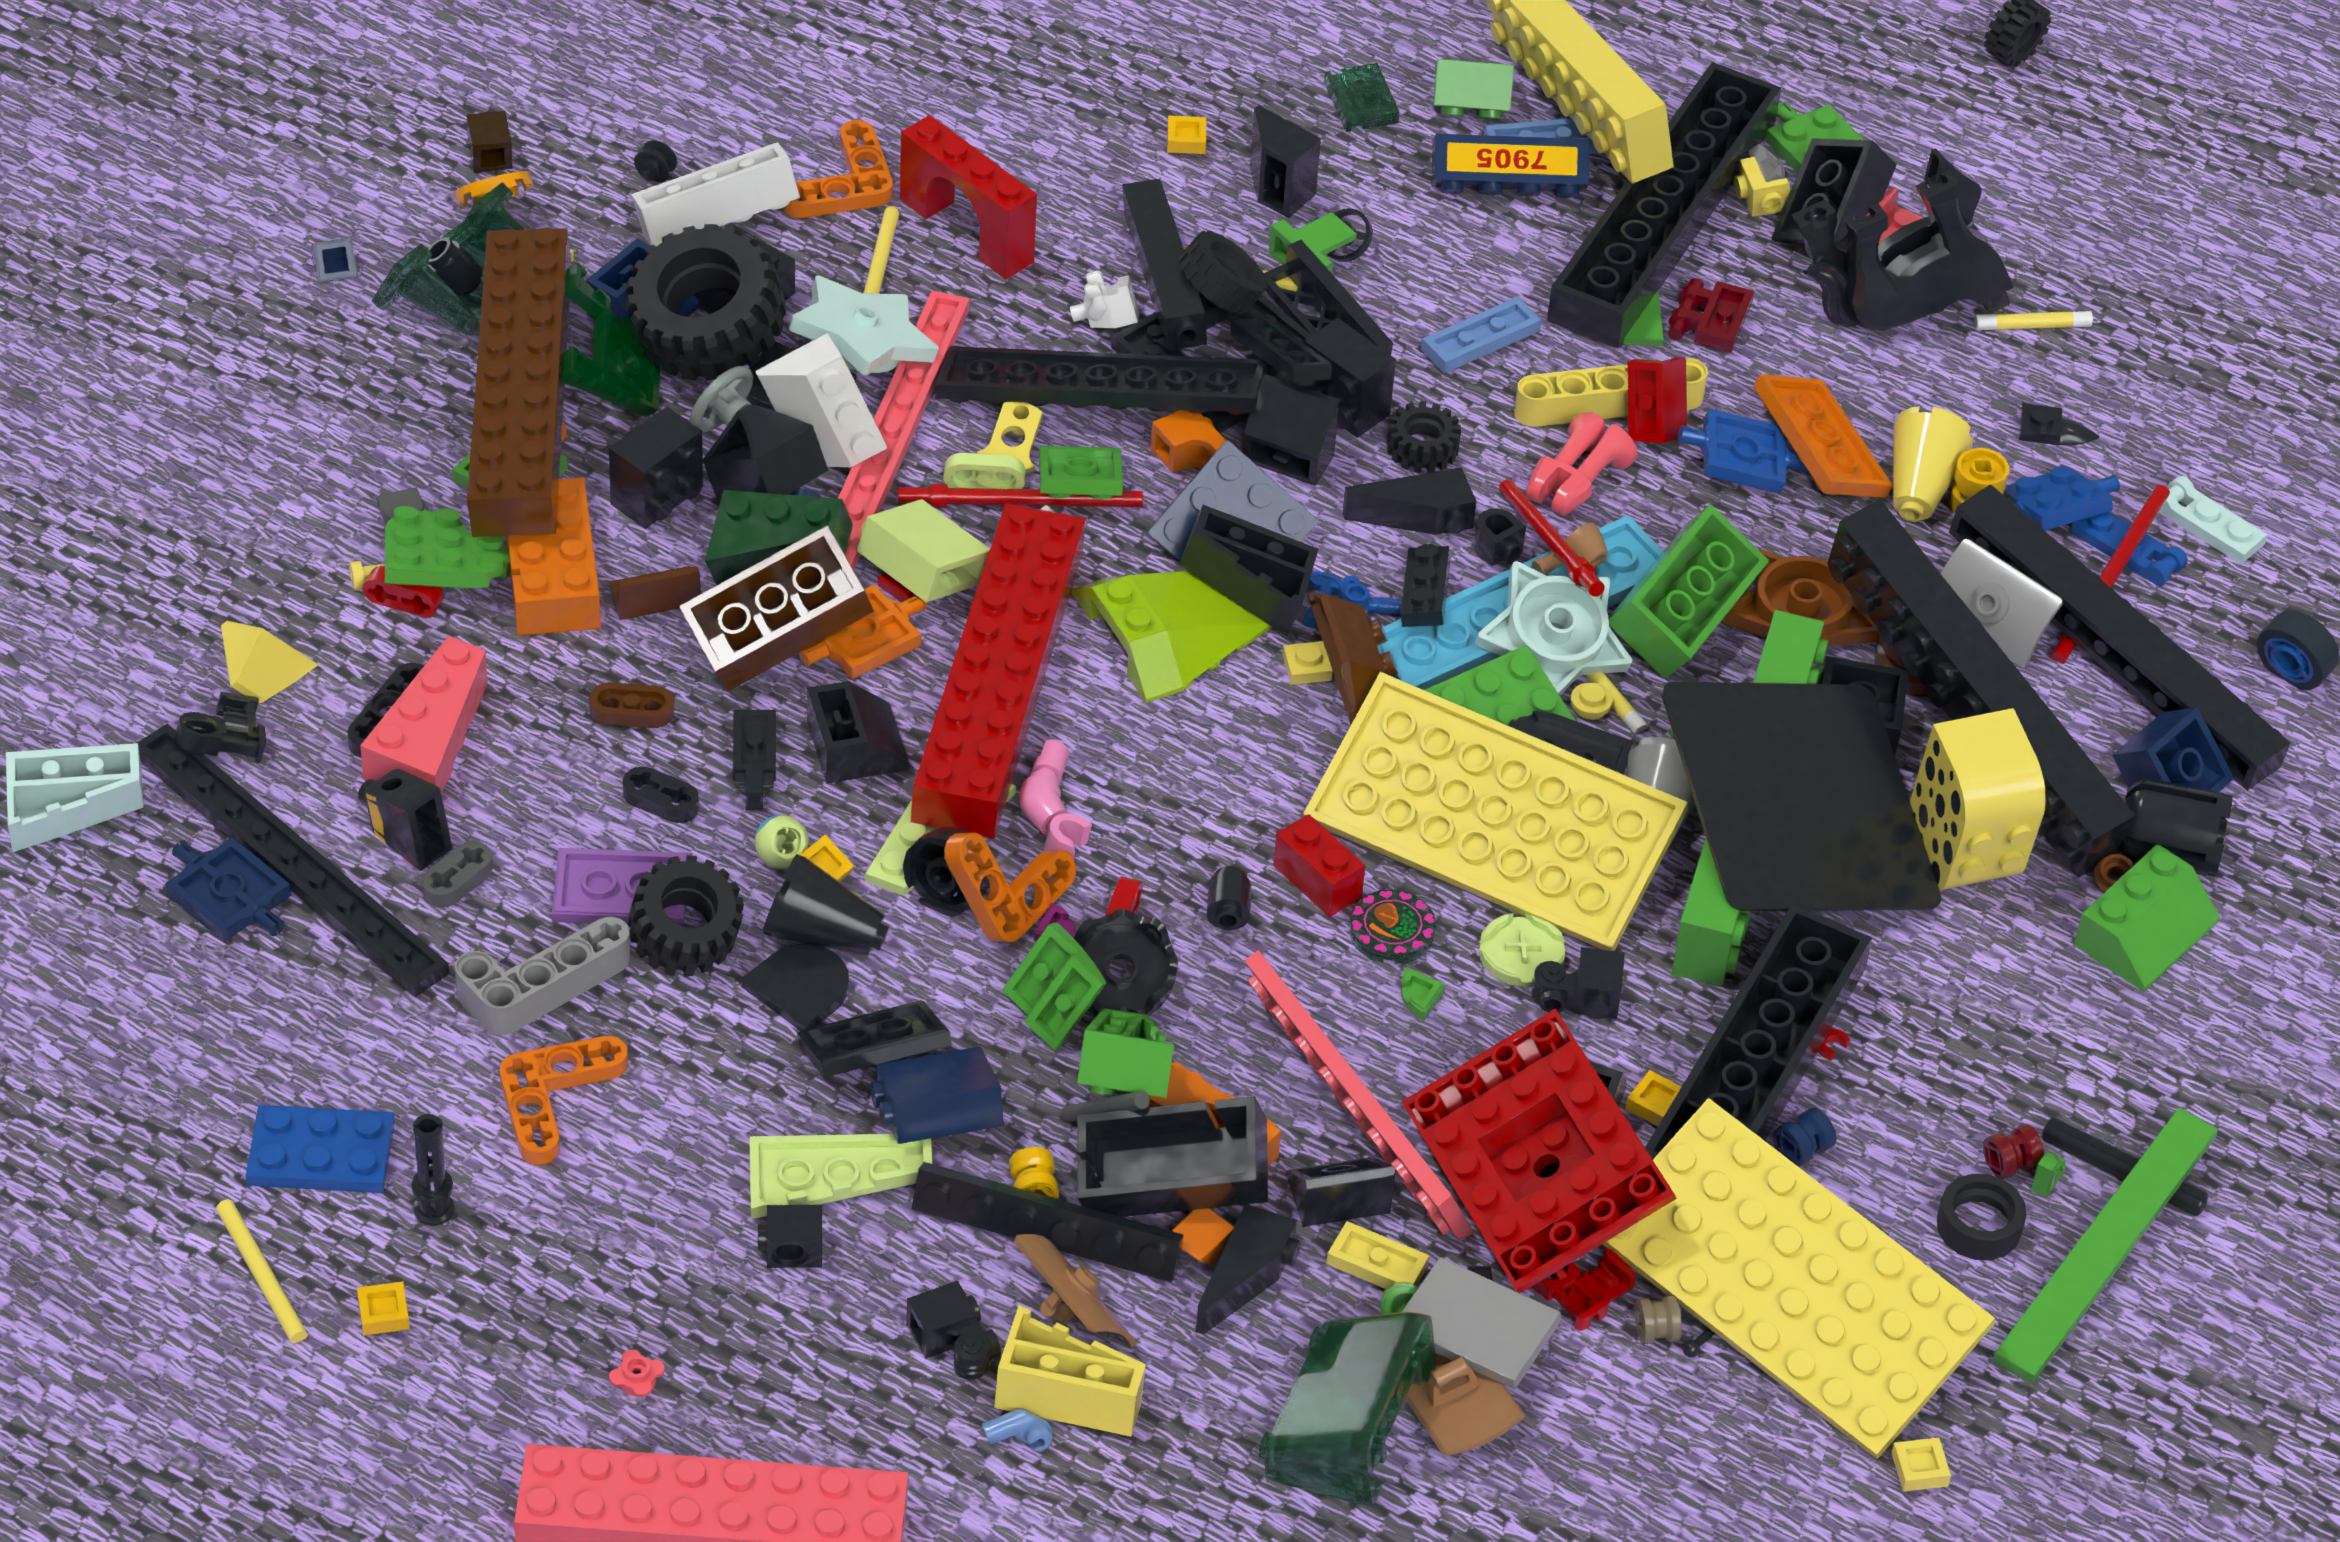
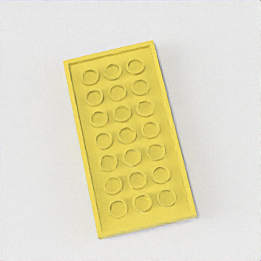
M1380 672L1307 805L1303 816L1310 814L1326 830L1495 904L1523 916L1527 913L1555 925L1562 933L1594 947L1615 951L1688 811V802Z
M1709 1098L1653 1159L1677 1199L1603 1243L1606 1248L1615 1252L1624 1262L1667 1296H1676L1681 1307L1876 1459L1884 1453L1995 1324V1318Z

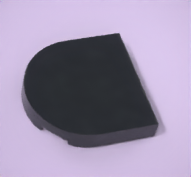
M795 944L784 947L773 953L742 977V988L799 1031L816 1027L840 1008L846 1000L849 986V974L844 961L833 951L813 944Z

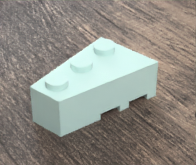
M138 743L6 752L7 814L12 852L143 808L142 768Z

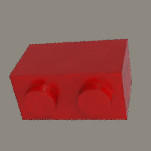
M1310 814L1276 833L1273 866L1329 918L1362 898L1366 865Z

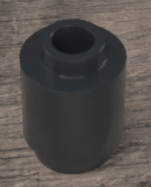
M447 237L440 238L426 251L425 260L428 263V269L453 295L470 294L478 288L481 283L483 269L457 241H451Z
M1225 866L1218 869L1209 880L1207 919L1215 927L1223 930L1239 929L1245 926L1250 919L1252 885L1247 874L1242 869L1235 866Z

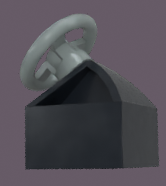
M745 366L731 368L718 376L700 395L690 416V423L701 429L702 432L711 431L723 423L727 426L703 459L718 505H720L723 490L789 495L828 471L813 425L767 408L752 405L746 400L752 388L753 373ZM707 407H713L710 417L703 420Z

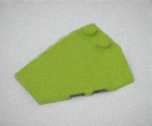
M1190 571L1111 576L1073 588L1071 592L1089 620L1101 616L1106 620L1128 653L1127 676L1145 703L1184 691L1193 684V680L1208 669L1212 671L1220 665L1223 658L1235 650L1239 652L1272 628V626Z

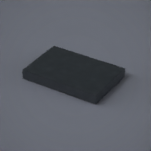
M922 1000L797 1032L801 1050L824 1078L952 1045L950 1031Z

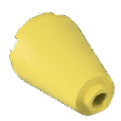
M1920 406L1911 407L1902 411L1895 420L1893 428V507L1907 521L1919 522L1932 516L1955 477L1958 458L1963 452L1971 449L1973 446L1974 436L1971 437L1969 434L1971 429L1969 424L1958 415L1942 408L1932 407L1931 413L1918 412Z

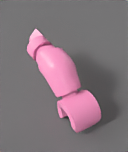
M1045 740L1041 755L1036 757L1031 775L1021 785L1019 795L1020 808L1022 813L1044 835H1047L1044 851H1066L1074 858V844L1079 847L1087 844L1092 824L1078 815L1068 813L1060 799L1061 790L1059 783L1069 757L1067 746L1057 740Z

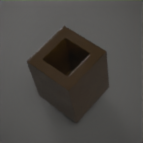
M497 111L466 115L468 145L474 173L513 169L512 145L506 112Z

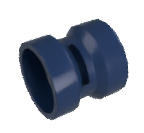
M1817 1108L1806 1110L1797 1117V1122H1786L1775 1129L1773 1134L1777 1151L1798 1167L1810 1161L1813 1153H1823L1832 1148L1837 1140L1832 1122Z

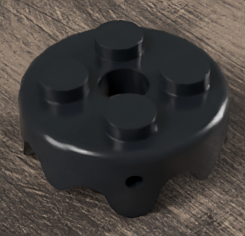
M1125 909L1115 910L1111 914L1098 919L1089 918L1080 925L1074 939L1089 955L1107 983L1087 1011L1097 1016L1103 1008L1150 1016L1158 1010L1170 996L1175 984L1178 959L1171 945L1165 925L1155 917H1143ZM1125 959L1132 964L1134 973L1126 979H1118L1110 973L1109 965L1114 960Z

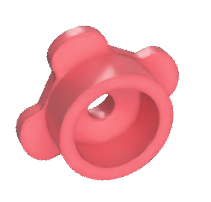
M628 1350L622 1354V1362L619 1367L610 1372L609 1381L613 1386L620 1387L628 1395L644 1397L652 1392L656 1384V1378L664 1374V1364L658 1359H647L637 1350ZM634 1371H640L641 1373H639V1374H634L633 1372H634Z

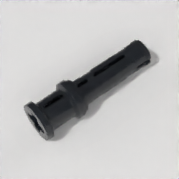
M433 1114L421 1115L413 1122L417 1173L411 1183L413 1195L417 1198L414 1202L413 1211L415 1218L419 1222L429 1226L446 1223L451 1219L455 1210L454 1202L450 1198L453 1190V1181L451 1175L445 1170L442 1136L443 1123L438 1116ZM430 1182H434V1191H431ZM434 1203L436 1206V1215L431 1214V1204Z

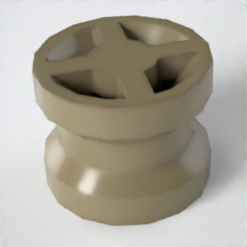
M1664 1296L1661 1301L1652 1302L1648 1298L1636 1300L1635 1323L1641 1344H1652L1658 1338H1665L1669 1342L1680 1340L1682 1323L1680 1307L1676 1296Z

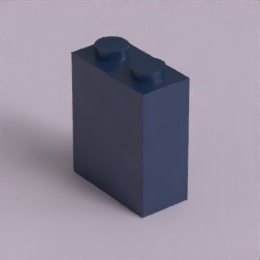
M981 1046L876 1065L877 1081L870 1083L872 1102L875 1109L880 1108L884 1129L891 1128L898 1144L1004 1126L1001 1085Z

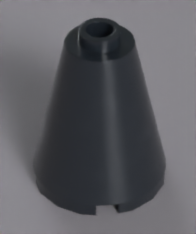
M796 854L783 878L785 881L774 898L763 927V933L772 938L819 945L868 955L871 948L880 950L890 926L883 924L885 914L811 860Z

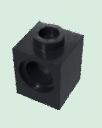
M767 1205V1223L758 1224V1251H767V1268H822V1205Z

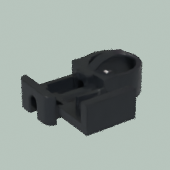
M221 691L216 706V715L222 716V719L200 712L184 713L180 716L174 736L175 742L186 751L196 754L217 756L219 751L254 757L255 762H261L266 746V733L263 725H256L255 713L259 698Z

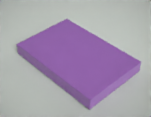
M559 848L552 922L593 923L604 917H615L627 924L635 891L646 871L651 873L652 866L659 861L667 865L669 857L678 856L680 861H686L689 853ZM673 905L663 909L670 920L684 927L685 905Z

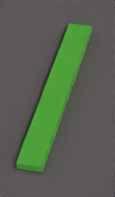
M2180 1107L2177 1109L1996 1350L1993 1362L2031 1384L2035 1382L2215 1140L2218 1132L2216 1127Z

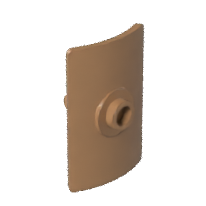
M1035 1234L1016 1235L1014 1243L1054 1289L1041 1304L1040 1311L1043 1316L1065 1324L1070 1322L1072 1317L1076 1315L1089 1331L1118 1333L1131 1348L1136 1345L1133 1336L1100 1299L1101 1295L1097 1288L1101 1283L1090 1270L1082 1265L1077 1269L1073 1268L1055 1245L1043 1236Z
M1427 1349L1413 1356L1388 1361L1385 1366V1370L1443 1455L1458 1454L1485 1445L1512 1429L1524 1418L1523 1411L1504 1384L1472 1370L1462 1357L1452 1361Z

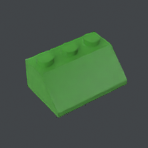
M2157 844L2082 913L2074 946L2144 992L2219 922L2220 916L2193 866Z

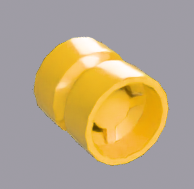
M1973 448L1960 455L1957 460L1954 474L1955 481L1952 484L1949 506L1954 514L1958 505L1989 485H1992L2004 495L2009 465L2000 453L1986 448Z

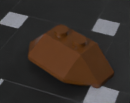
M1313 590L1308 592L1307 596L1351 725L1379 673L1382 672L1393 677L1398 675L1399 671L1391 652L1387 651L1384 653L1382 644L1387 642L1388 639L1379 618L1371 620L1362 605Z

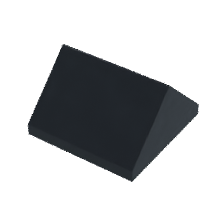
M1375 1157L1286 1170V1176L1302 1227L1391 1212L1395 1180L1394 1166Z

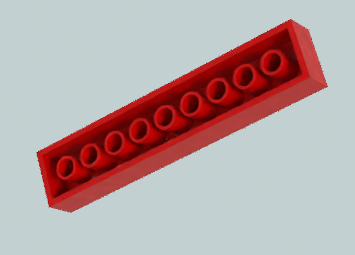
M1005 503L913 784L911 823L936 828H963L982 837L995 839L1083 553L1086 518Z

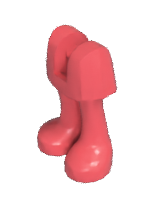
M1581 413L1572 420L1568 428L1569 439L1554 459L1544 456L1538 461L1526 489V497L1539 504L1543 503L1552 492H1555L1551 509L1562 517L1578 508L1592 495V482L1608 464L1617 469H1625L1638 456L1635 443L1624 429L1617 424H1611L1605 431L1603 418L1594 413ZM1584 451H1591L1578 469L1572 467Z

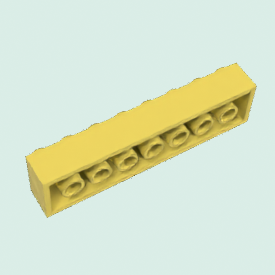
M1486 0L1493 14L1494 23L1490 24V30L1495 42L1498 45L1502 44L1508 50L1511 59L1523 66L1529 79L1538 82L1546 97L1553 98L1559 105L1562 114L1566 117L1569 116L1576 123L1579 132L1582 135L1586 134L1593 141L1596 150L1600 154L1604 153L1610 159L1613 168L1617 172H1622L1633 184L1674 167L1666 104L1566 0Z

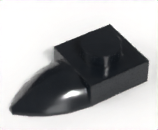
M2022 404L2019 440L2072 446L2085 444L2099 438L2098 434L2083 424L2062 417V408Z

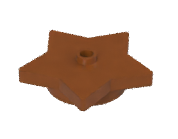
M1762 549L1759 551L1769 562L1755 578V587L1740 597L1723 619L1726 625L1767 638L1774 612L1778 610L1824 621L1821 639L1829 640L1828 647L1877 642L1879 638L1878 628L1868 615L1862 614L1857 609L1850 592L1843 584L1837 583L1831 576L1827 565L1828 561L1811 556H1790L1784 558Z

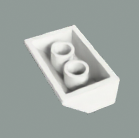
M828 333L755 371L776 412L813 425L827 467H853L888 448L841 353Z

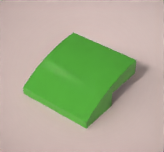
M1056 922L1047 926L1002 991L1028 1015L1024 1022L1055 1051L1060 1049L1107 983L1084 949Z

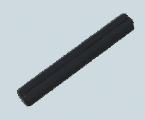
M2052 1117L2043 1129L2042 1139L2045 1142L2123 1181L2140 1160L2056 1117ZM2183 1181L2168 1203L2194 1216H2199L2207 1205L2209 1195L2207 1192Z

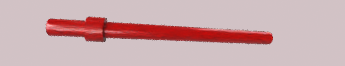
M1506 479L1502 481L1499 485V491L1567 567V574L1578 586H1583L1591 596H1600L1604 592L1605 586L1596 576L1594 566L1586 558L1577 555L1512 480Z
M930 484V488L898 487V503L908 504L923 499L934 508H947V504L1005 505V503L1027 506L1143 507V491H1123L1122 496L1113 495L1109 499H1095L1089 495L1072 494L1067 498H1055L1049 494L1040 493V489L947 488V484Z
M2160 484L2155 486L2099 576L2109 587H2113L2170 495V491L2166 486ZM2061 631L2062 637L2050 656L2051 659L2065 664L2077 644Z

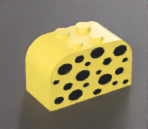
M2014 708L1933 724L1910 804L1939 890L2021 874L2026 868L2044 815L2046 796L2040 764Z

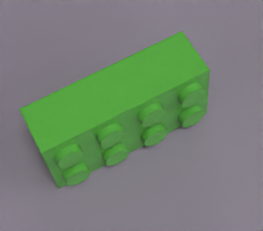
M1709 504L1684 525L1608 618L1609 626L1666 679L1693 657L1769 560L1715 507Z

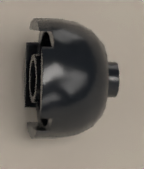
M941 827L924 834L906 851L903 862L904 879L908 888L914 886L916 892L922 896L917 901L946 916L960 915L965 910L971 909L945 859V846L950 836L955 833H971L963 828ZM986 876L980 885L982 896H984L990 885Z

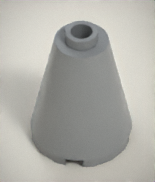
M1645 737L1640 739L1638 746L1634 747L1632 745L1629 750L1627 777L1688 802V811L1676 832L1677 834L1695 805L1675 739Z

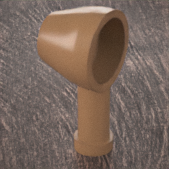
M1594 523L1580 526L1565 540L1579 557L1586 558L1594 568L1601 565L1608 557L1609 553L1604 538ZM1553 552L1541 559L1537 558L1532 561L1533 569L1546 576H1549L1551 571L1563 565Z

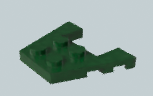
M577 262L566 270L565 296L594 318L593 358L591 360L574 346L561 355L560 380L644 417L650 416L659 410L660 366L654 365L647 358L645 350L641 348L631 320L628 317L620 320L610 308L611 298L602 288L594 291L583 278L588 272Z

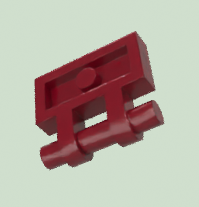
M1691 279L1689 284L1682 288L1678 297L1680 305L1672 311L1669 318V337L1673 340H1680L1684 333L1692 330L1695 331V343L1732 353L1753 303L1754 291L1720 281L1716 282L1712 291L1705 289L1704 283L1700 279ZM1699 307L1705 309L1703 313L1694 310H1697Z

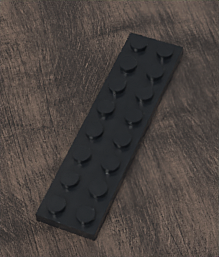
M950 346L935 384L936 398L949 399L952 402L958 403L969 400H982L993 404L1027 402L1033 406L1068 404L1074 408H1083L1088 405L1108 406L1115 410L1139 407L1148 408L1152 411L1183 409L1192 413L1227 411L1233 415H1243L1248 412L1256 413L1258 389L1263 376L1267 374V362L1260 359Z

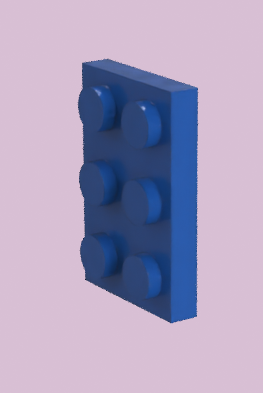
M258 1105L246 1171L247 1186L384 1193L395 1125L394 1112Z

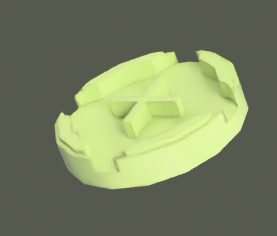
M1514 913L1506 914L1491 921L1483 930L1479 956L1483 967L1493 977L1509 985L1528 987L1533 986L1534 971L1540 963L1555 961L1564 965L1565 940L1562 932L1548 921L1525 913V917H1514Z

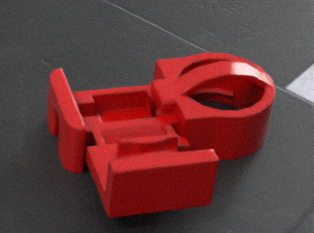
M1608 1248L1604 1250L1603 1260L1598 1263L1599 1269H1593L1591 1274L1585 1271L1580 1278L1581 1270L1571 1262L1555 1272L1558 1279H1543L1531 1288L1540 1293L1547 1301L1554 1298L1576 1320L1575 1329L1583 1331L1590 1327L1593 1317L1599 1321L1607 1315L1609 1303L1634 1288L1636 1273L1615 1252Z

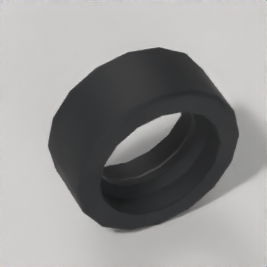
M1969 1174L1959 1177L1946 1187L1941 1198L1937 1214L1938 1233L1944 1243L1959 1255L1973 1260L1989 1261L2004 1257L2017 1247L2026 1220L2025 1201L2018 1190L2004 1179L1990 1174ZM1983 1202L2001 1211L2007 1218L2008 1224L2004 1228L1995 1231H1980L1962 1222L1956 1215L1955 1210L1959 1205L1965 1203Z

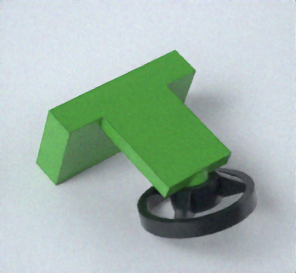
M1351 208L1342 209L1335 213L1331 212L1297 230L1283 219L1271 225L1269 253L1283 265L1286 262L1288 246L1302 239L1332 273L1333 262L1325 255L1327 254L1330 258L1339 262H1349L1359 258L1368 249L1372 241V225L1362 212ZM1356 215L1361 217L1366 225V233L1356 231V228L1346 221L1344 216ZM1356 239L1364 240L1361 246L1353 253L1344 256L1334 255L1338 248L1348 246Z

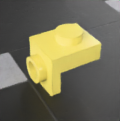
M1755 157L1740 159L1739 176L1734 177V186L1738 199H1745L1752 216L1782 213L1790 193L1788 179L1784 178L1766 182Z

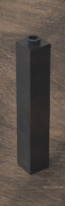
M1161 179L1122 184L1125 219L1167 350L1207 345L1205 311L1198 291L1188 281L1185 273L1180 268L1179 258L1184 252V248Z

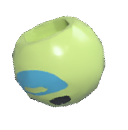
M774 815L767 818L756 831L754 846L758 857L768 866L776 869H788L795 855H800L808 849L809 837L805 826L797 819L788 815Z

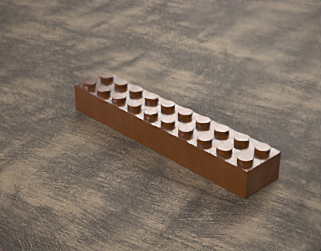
M567 228L487 231L467 505L472 537L556 534L565 383L560 380L561 355L567 351L570 299L565 296L566 270L572 266Z

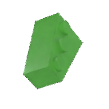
M1103 1008L1085 1029L1077 1083L1089 1085L1088 1091L1097 1094L1113 1095L1116 1089L1128 1092L1144 1091L1148 1095L1167 1098L1174 1044L1165 1041L1166 1035L1157 1032L1158 1026L1148 1015Z

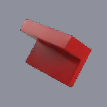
M1675 357L1664 361L1645 359L1627 361L1628 435L1633 441L1666 443L1676 440L1680 427L1682 425L1687 427L1686 358Z

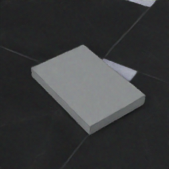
M1440 1257L1394 1322L1393 1328L1394 1334L1452 1361L1462 1357L1472 1370L1516 1389L1560 1324L1561 1312Z

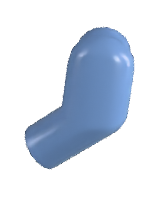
M1016 1409L982 1423L990 1445L1014 1436L1030 1445V1449L1040 1452L1048 1449L1053 1440V1431L1049 1423L1026 1409Z

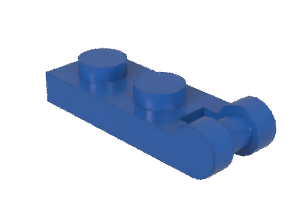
M2108 511L2073 522L2070 533L2112 557L2131 524ZM2145 533L2127 562L2126 567L2158 587H2162L2170 580L2173 571L2177 573L2186 566L2188 558L2181 548L2177 546L2167 547Z

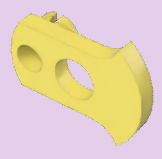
M1004 402L989 445L985 449L977 451V453L1013 456L1024 464L1025 474L1035 471V465L1030 460V454L1043 417L1042 411L1025 402ZM1012 431L1014 434L1024 435L1025 440L1019 446L1012 447L1006 445L1002 441V437L1007 432Z

